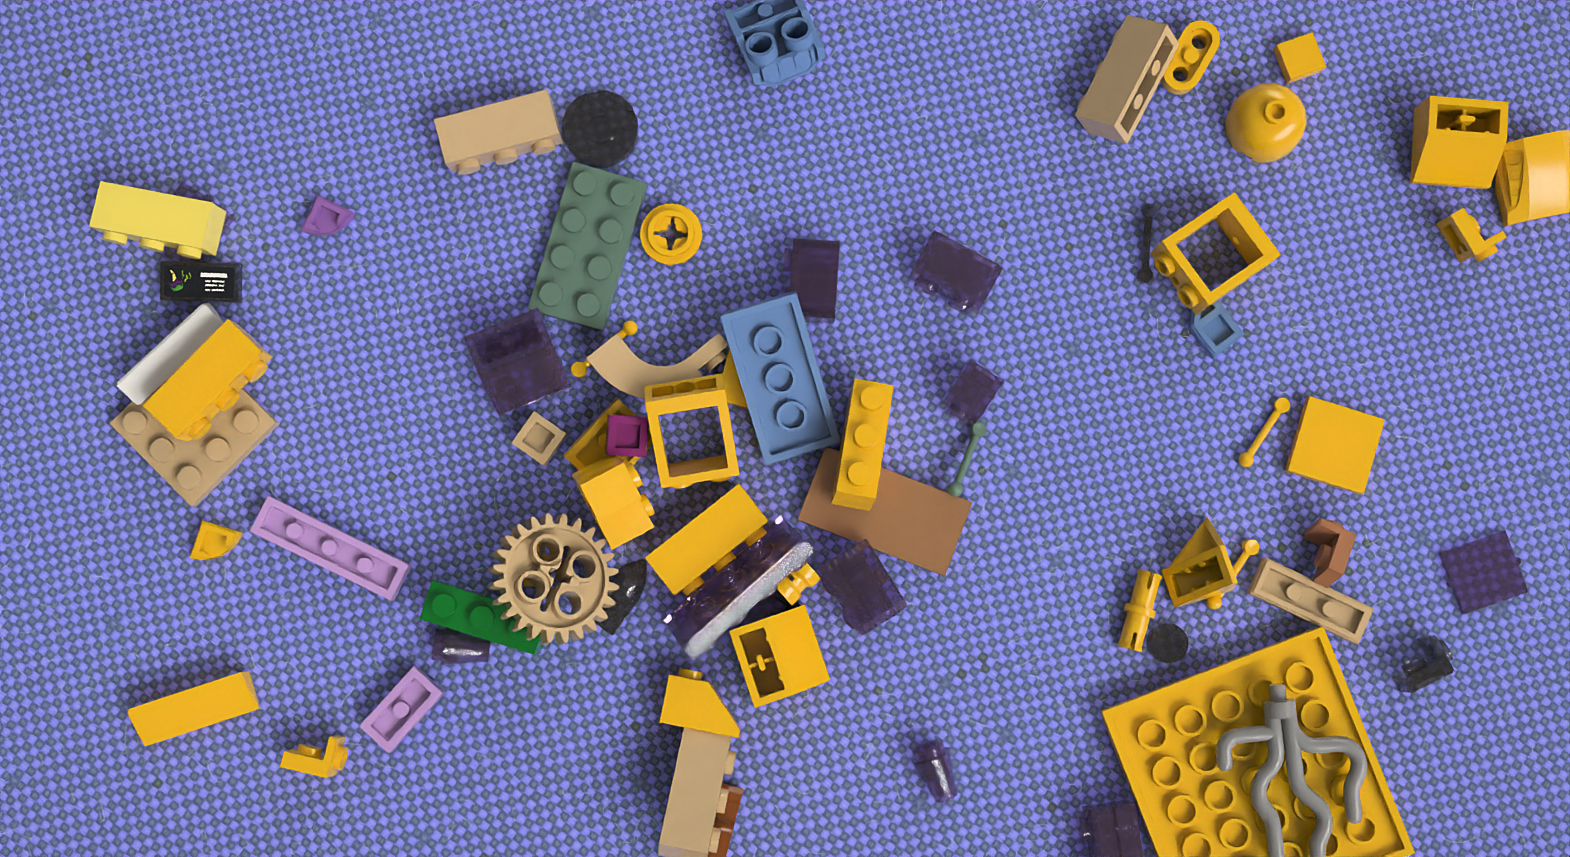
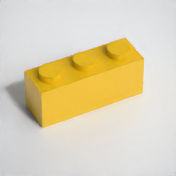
M227 319L142 406L176 439L190 442L192 439L197 440L211 428L212 423L210 421L220 410L226 411L237 402L240 397L238 392L248 382H255L268 369L267 363L272 356L239 324Z
M854 379L848 397L831 504L866 511L871 510L877 496L894 385Z
M738 484L646 556L645 559L674 596L683 592L687 597L705 583L701 576L712 567L719 572L736 559L732 552L745 542L748 547H751L764 537L767 532L763 527L769 521L741 485Z

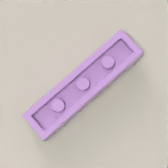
M267 496L250 529V532L390 601L395 600L412 566L272 496Z

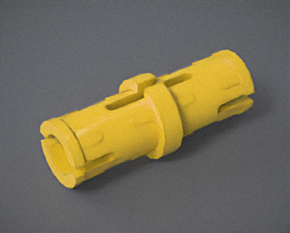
M1141 569L1137 570V578L1130 603H1125L1124 611L1127 614L1117 646L1142 652L1150 618L1154 619L1156 613L1152 609L1160 580H1162L1161 575L1151 574V572Z

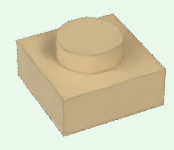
M534 411L514 438L512 444L543 466H546L568 434Z

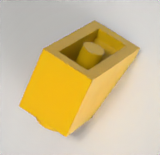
M679 668L678 675L669 674L660 723L739 738L741 727L711 682L702 680L703 672Z

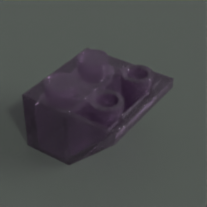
M539 308L464 337L477 373L499 416L572 387L545 316Z

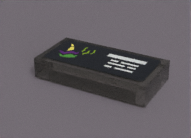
M161 261L160 300L242 303L243 264Z

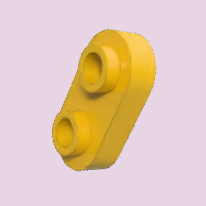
M1198 20L1190 23L1178 38L1179 46L1161 79V84L1168 92L1176 95L1190 92L1197 85L1220 45V34L1217 28L1207 21ZM1192 39L1201 40L1203 48H1195L1192 45ZM1173 72H1182L1185 80L1177 81L1173 77Z

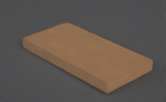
M825 447L797 520L945 576L973 502L951 496L947 492L881 467L877 496L870 511L831 504L840 451Z

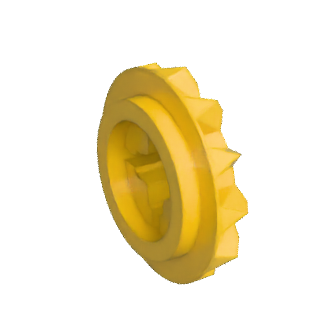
M664 204L654 208L643 220L640 230L641 243L646 253L654 261L667 266L686 263L693 255L697 254L703 238L702 227L697 216L690 209L679 204ZM671 220H674L677 232L688 237L675 239L672 250H669L666 238L655 234L668 232Z

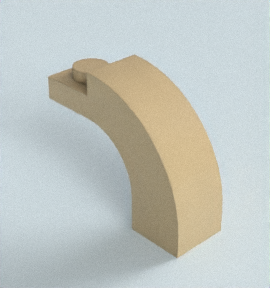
M718 333L684 361L671 366H655L639 359L621 337L615 334L586 359L612 386L628 395L645 399L644 386L703 377L699 370L705 366L710 372L725 360L727 356L723 351L729 345Z

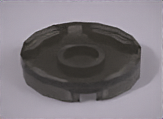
M597 90V92L578 96L567 107L562 120L563 139L569 152L580 163L593 168H609L623 162L634 151L639 138V122L632 106L621 95L607 90Z

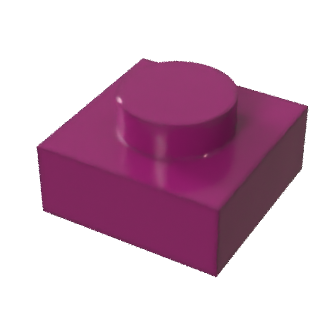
M607 414L605 454L646 457L648 416Z

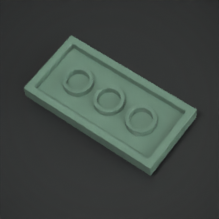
M572 162L529 302V311L604 332L648 188L646 182Z

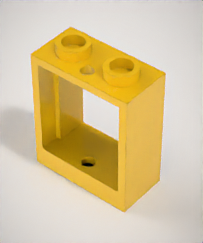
M1235 192L1161 241L1150 252L1154 258V265L1163 276L1169 278L1177 289V296L1185 307L1192 309L1195 315L1208 308L1281 256L1280 252ZM1215 219L1249 266L1210 292L1179 250L1177 244Z
M723 373L644 386L645 406L661 488L672 487L681 489L696 482L708 480L723 482L732 476L740 475ZM718 406L726 455L668 464L659 415Z

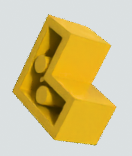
M607 455L571 474L603 537L612 550L654 528L649 518L655 514L654 509L645 493L640 495L637 488L643 485L635 467L632 463H629L627 458L621 461L616 455Z

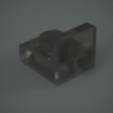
M1423 635L1416 639L1426 661L1424 657H1419L1401 666L1403 672L1392 677L1399 692L1413 693L1455 672L1450 663L1453 660L1451 651L1442 639H1438L1435 635Z

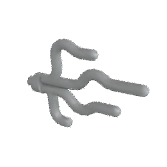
M1285 684L1268 685L1270 700L1262 701L1265 725L1237 727L1227 730L1221 735L1216 744L1217 767L1221 771H1229L1232 768V748L1236 744L1267 741L1268 757L1251 781L1250 797L1253 808L1265 825L1268 856L1285 857L1279 815L1266 795L1268 784L1279 772L1284 762L1285 750L1287 775L1291 790L1303 804L1314 812L1316 817V826L1309 840V856L1326 857V845L1332 833L1333 817L1329 805L1320 795L1310 789L1305 782L1301 750L1319 754L1342 752L1349 757L1350 770L1344 781L1343 798L1346 818L1352 824L1359 823L1362 820L1360 788L1367 774V760L1363 749L1357 742L1348 737H1310L1304 734L1298 725L1295 699L1286 697Z

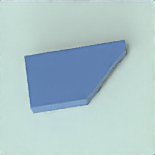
M1219 300L1197 315L1190 309L1188 329L1211 359L1245 335Z

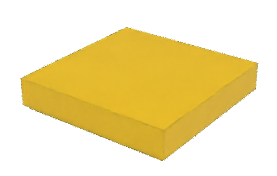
M1312 396L1306 397L1285 472L1358 495L1364 494L1385 419Z

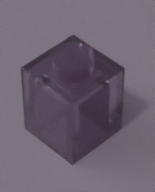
M970 360L942 402V404L948 407L946 413L963 425H966L968 421L973 424L976 423L1004 381Z

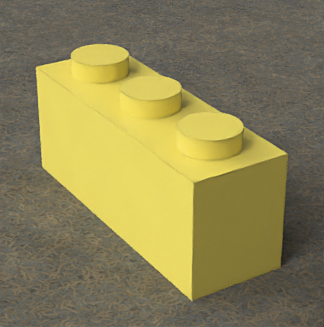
M100 181L89 227L103 233L102 239L111 243L126 245L127 239L139 241V247L147 250L163 252L165 246L177 249L176 254L200 259L201 254L216 256L226 211L213 202Z

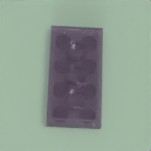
M781 515L765 529L767 532L765 536L751 547L746 546L736 555V559L721 571L715 573L663 620L680 646L693 660L698 655L712 649L718 638L727 629L741 623L747 616L748 611L761 599L771 596L777 589L778 584L791 572L801 569L806 564L808 557L815 551Z

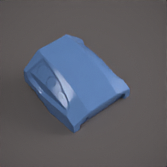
M757 0L732 11L730 8L723 11L754 85L776 87L806 75L826 56L824 45L803 0Z

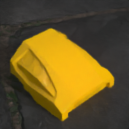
M1560 130L1525 137L1506 143L1495 172V192L1504 227L1525 221L1570 213V130Z

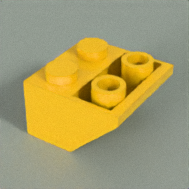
M1430 95L1414 108L1410 183L1489 189L1507 142L1509 102Z
M805 605L729 630L754 708L830 681Z

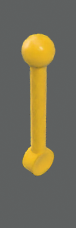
M632 320L626 321L623 324V329L617 334L621 339L627 335H634L637 332L638 326ZM587 359L583 362H575L571 366V372L575 377L582 378L587 374V368L591 364Z
M1281 397L1274 401V411L1247 452L1239 455L1238 461L1241 466L1250 467L1253 464L1254 454L1279 416L1290 409L1288 399Z
M1247 539L1242 543L1243 552L1233 566L1235 576H1237L1249 556L1258 553L1260 546L1256 540ZM1225 593L1207 598V606L1212 610L1219 609L1222 605L1221 598Z

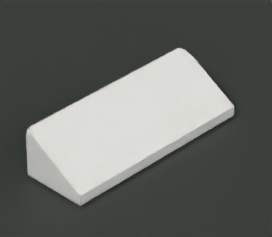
M209 302L201 304L117 382V387L135 404H141L174 374L224 323L214 307Z

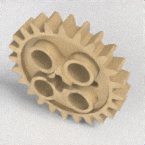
M550 513L541 516L540 524L534 516L530 517L525 521L526 528L518 524L511 529L514 537L506 535L500 540L506 550L498 549L492 554L495 559L501 562V564L488 568V572L498 576V580L488 585V589L500 590L501 594L492 603L493 605L505 604L507 609L500 617L502 620L512 616L516 619L512 628L513 632L527 627L526 640L534 639L539 633H541L542 645L551 643L554 635L558 645L567 643L569 635L574 641L582 639L583 630L587 633L597 630L594 620L601 622L608 618L602 608H609L616 603L607 596V593L619 589L617 584L609 582V577L619 573V570L608 568L606 563L615 555L614 553H602L601 549L607 542L606 539L597 542L592 540L595 532L594 527L585 532L580 531L582 519L580 518L568 525L566 514L558 516L555 523ZM538 543L548 548L550 552V560L548 562L543 561L538 556L536 550ZM563 547H567L568 554L566 556V559H564L561 563V559L563 557L564 552ZM574 560H578L584 565L586 571L584 578L575 574L573 570ZM557 570L555 580L560 584L551 588L554 578L549 573ZM523 580H529L533 583L536 590L534 599L527 597L523 593ZM547 596L545 603V611L542 612L540 610V605L542 600ZM560 596L566 597L570 601L572 607L570 615L560 610L558 604Z

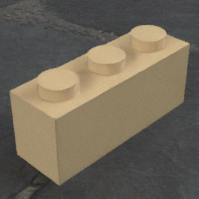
M1130 15L1126 16L1121 28L1115 32L1112 45L1104 60L1097 66L1095 77L1087 93L1078 103L1075 116L1089 134L1128 144L1179 46V42L1167 24Z
M547 89L434 119L445 164L452 173L458 171L460 175L477 172L481 169L480 165L495 162L497 165L509 164L518 160V155L532 151L535 155L546 154L556 149L555 145L563 143L553 101Z
M684 727L659 841V856L708 857L709 852L717 853L721 828L714 827L716 813H725L729 790L723 789L722 783L724 774L732 775L737 751L729 750L731 736Z

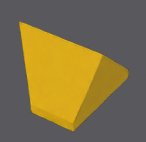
M1208 517L1202 522L1170 566L1161 570L1174 608L1233 591L1238 584L1226 547Z

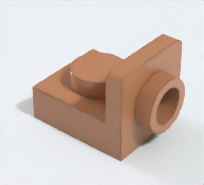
M1319 518L1306 529L1303 537L1305 540L1320 546L1313 561V565L1317 566L1313 581L1326 588L1344 575L1357 535L1344 529L1336 521Z

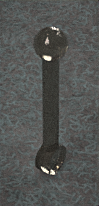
M1150 203L1143 205L1141 213L1145 217L1142 264L1136 278L1142 284H1147L1153 278V272L1149 269L1152 217L1156 215V207Z

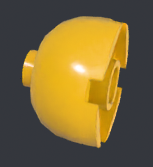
M1260 83L1243 91L1232 103L1225 119L1226 136L1233 149L1239 154L1242 152L1247 157L1252 158V161L1258 163L1275 162L1287 156L1301 141L1307 125L1306 109L1299 96L1288 87L1277 83Z

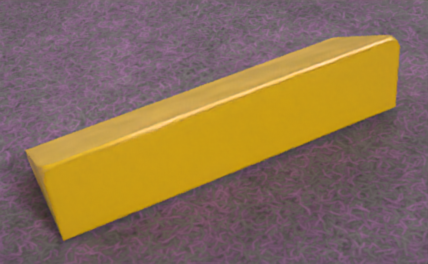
M244 671L127 709V712L143 745L146 747L261 708L250 672Z

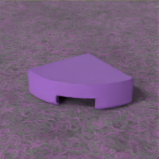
M317 196L301 231L313 236L331 235L345 228L352 221L355 213Z

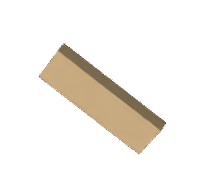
M1262 558L1247 591V594L1317 627L1324 626L1325 631L1353 644H1359L1374 608L1330 587L1326 588L1314 582L1313 579L1268 558Z

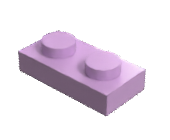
M413 666L359 727L387 753H391L445 694V691L421 669Z

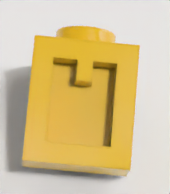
M1464 208L1436 223L1459 263L1471 257H1474L1477 263L1499 251L1495 245L1496 243L1507 238L1504 231H1501L1483 240L1480 235L1481 230L1478 222L1473 216L1468 215Z
M341 735L330 736L324 756L321 755L322 748L298 744L297 749L283 752L280 767L323 778L336 776L337 770L342 771L347 760L348 747L344 746L346 737Z

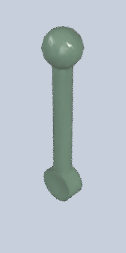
M982 422L974 423L969 429L971 439L956 478L948 485V493L951 496L957 497L963 492L962 481L977 442L987 432L986 426Z

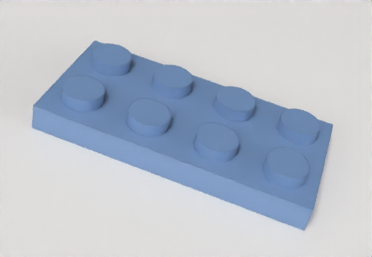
M796 291L719 314L765 465L840 443V437Z

